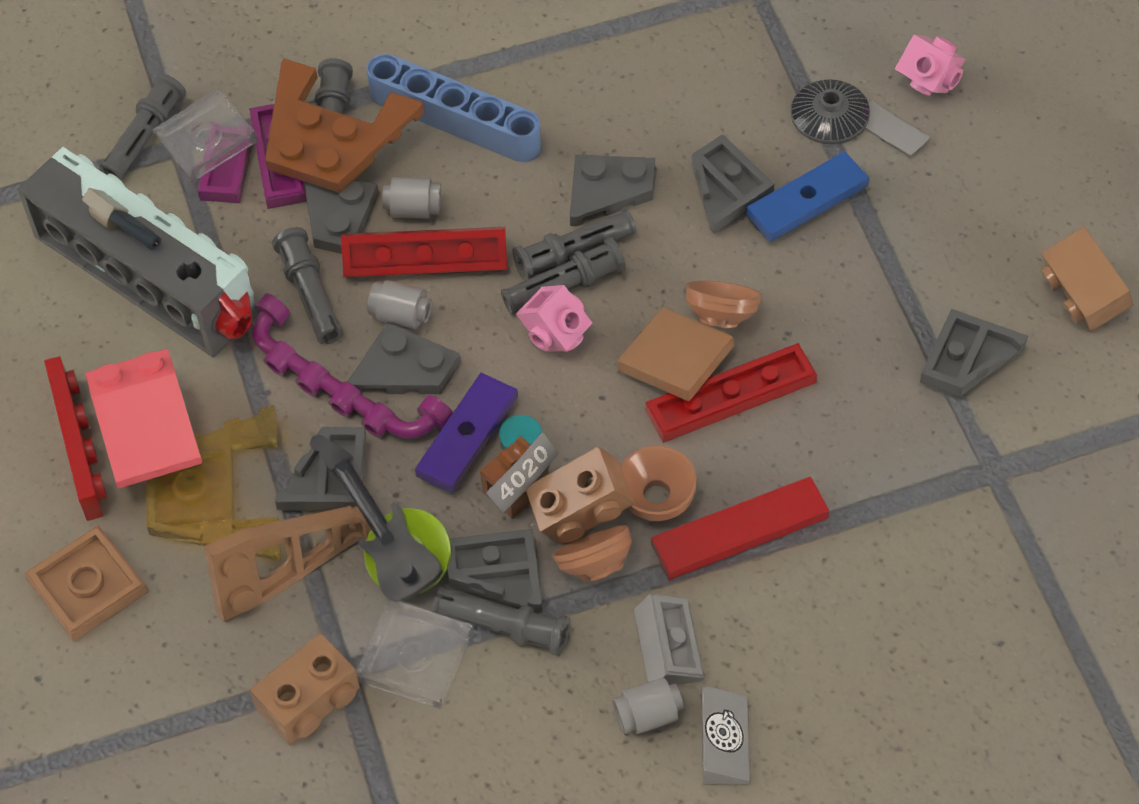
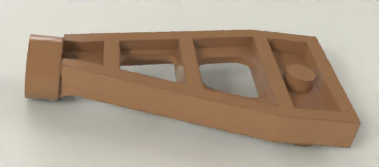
M347 506L249 527L205 545L204 551L215 608L221 619L225 622L254 609L284 591L355 542H358L359 539L366 540L371 528L358 507L352 508ZM325 530L326 540L302 555L299 538L307 533ZM285 544L287 561L269 575L259 577L255 554L264 547Z

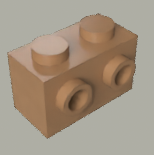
M1085 226L1041 253L1046 266L1041 270L1045 280L1053 291L1061 288L1068 299L1063 302L1067 312L1076 324L1083 320L1090 332L1134 305L1130 290Z
M599 446L534 482L526 490L540 532L560 545L578 540L585 531L601 522L616 519L621 514V511L634 505L619 460Z
M319 633L249 690L256 710L291 745L298 738H306L319 727L321 720L335 708L341 709L347 706L355 697L360 686L356 669Z

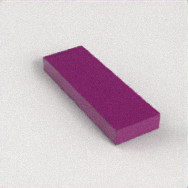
M274 104L249 108L267 209L307 202L303 181L267 169L265 158Z

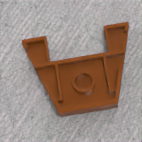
M284 58L281 62L265 158L268 170L340 193L375 161L374 155L387 143L393 144L402 135L401 130L412 120L415 122L419 120L425 112L423 102L392 92L387 97L374 123H368L306 103L304 101L318 78L316 68Z

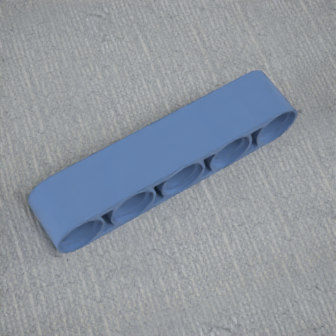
M379 54L373 57L366 66L370 95L372 100L378 105H384L390 92L423 102L425 112L417 121L515 161H531L542 150L540 119L531 110L394 55Z

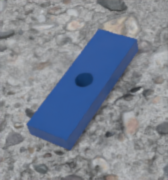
M844 151L747 206L746 215L763 235L772 242L866 188L869 184V176Z

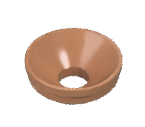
M707 280L691 281L686 284L685 300L703 324L723 328H737L740 322L750 318L759 310L762 294L752 288L733 283Z
M648 446L634 451L621 464V469L634 501V505L627 509L639 518L650 521L669 520L680 515L691 504L696 492L697 477L692 463L681 452L666 446ZM661 486L670 495L666 501L656 504L649 502L644 497V493L649 487Z
M619 525L586 535L556 550L552 554L553 559L559 570L573 577L580 578L582 582L604 578L623 568V561L632 544L630 530L627 525Z

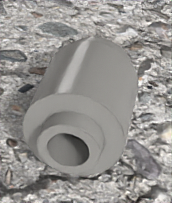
M392 177L391 185L383 186V209H390L391 218L430 219V215H440L441 183H433L431 178Z
M386 280L384 283L375 282L370 290L367 302L368 314L375 315L378 321L389 322L411 329H417L421 322L426 323L428 321L432 307V300L427 298L425 289Z
M664 677L623 690L621 692L622 696L612 699L614 712L623 734L634 731L637 735L678 721L677 711L684 709L683 700L675 683L668 685Z

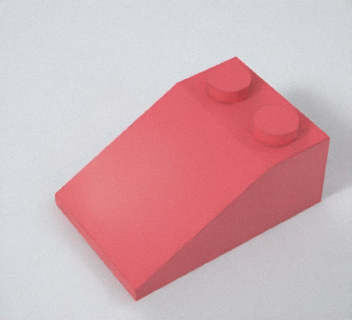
M168 349L148 352L140 357L116 364L103 365L96 370L85 373L118 489L202 464Z

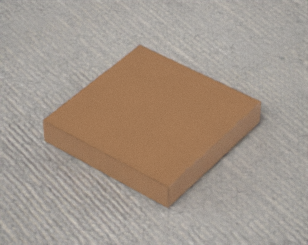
M662 307L617 360L618 371L690 401L734 347V337Z
M99 525L24 573L29 584L73 642L148 593L144 582Z

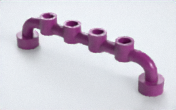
M265 293L254 306L258 316L253 322L252 337L255 345L267 354L263 359L265 365L280 376H283L288 369L297 373L299 376L295 380L296 384L311 396H316L321 389L332 396L328 400L329 405L340 415L348 417L355 410L365 416L361 424L373 436L381 438L388 431L403 439H416L428 434L434 428L442 430L452 415V410L443 401L428 395L417 408L421 418L414 422L401 420L384 404L380 402L374 403L363 396L351 383L339 381L331 376L319 363L315 361L309 362L298 355L289 344L281 340L278 342L271 338L268 333L270 326L280 328L291 315L289 309L279 299Z

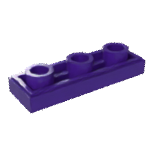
M480 372L416 466V477L453 494L518 398V390Z

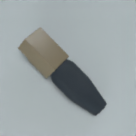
M88 188L82 201L89 205V214L92 218L108 230H113L120 226L152 251L160 246L162 239L135 217L128 214V209L104 191Z

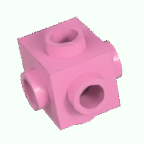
M914 34L895 70L912 79L910 83L912 88L931 96L932 92L947 93L948 90H952L959 83L963 75L961 67L966 59L955 52L957 46L943 37L936 36L934 40L926 35Z
M565 285L541 287L516 313L517 317L529 331L528 336L532 343L544 352H568L582 342L584 338L582 334L593 323L584 312L585 307L581 300L571 294Z

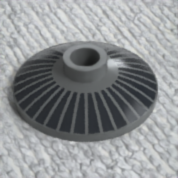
M826 79L812 82L795 95L791 104V118L796 129L806 138L824 144H838L852 140L862 133L870 117V106L865 95L857 87L840 80Z

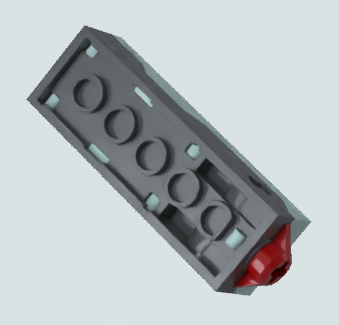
M62 147L17 188L35 238L214 358L231 340L243 336L249 329L252 319L257 315L254 309V291L251 288L247 273L248 267L240 257L233 253L228 255L221 251L205 234L199 233L197 235L186 228L176 215L172 213L165 214L157 209L153 202L144 194L138 193L136 195L125 188L121 180L111 173L106 175L96 169L86 156L82 154L77 156ZM88 188L104 191L128 209V214L135 217L162 239L160 246L152 251L120 226L113 230H108L92 218L89 214V205L82 201Z

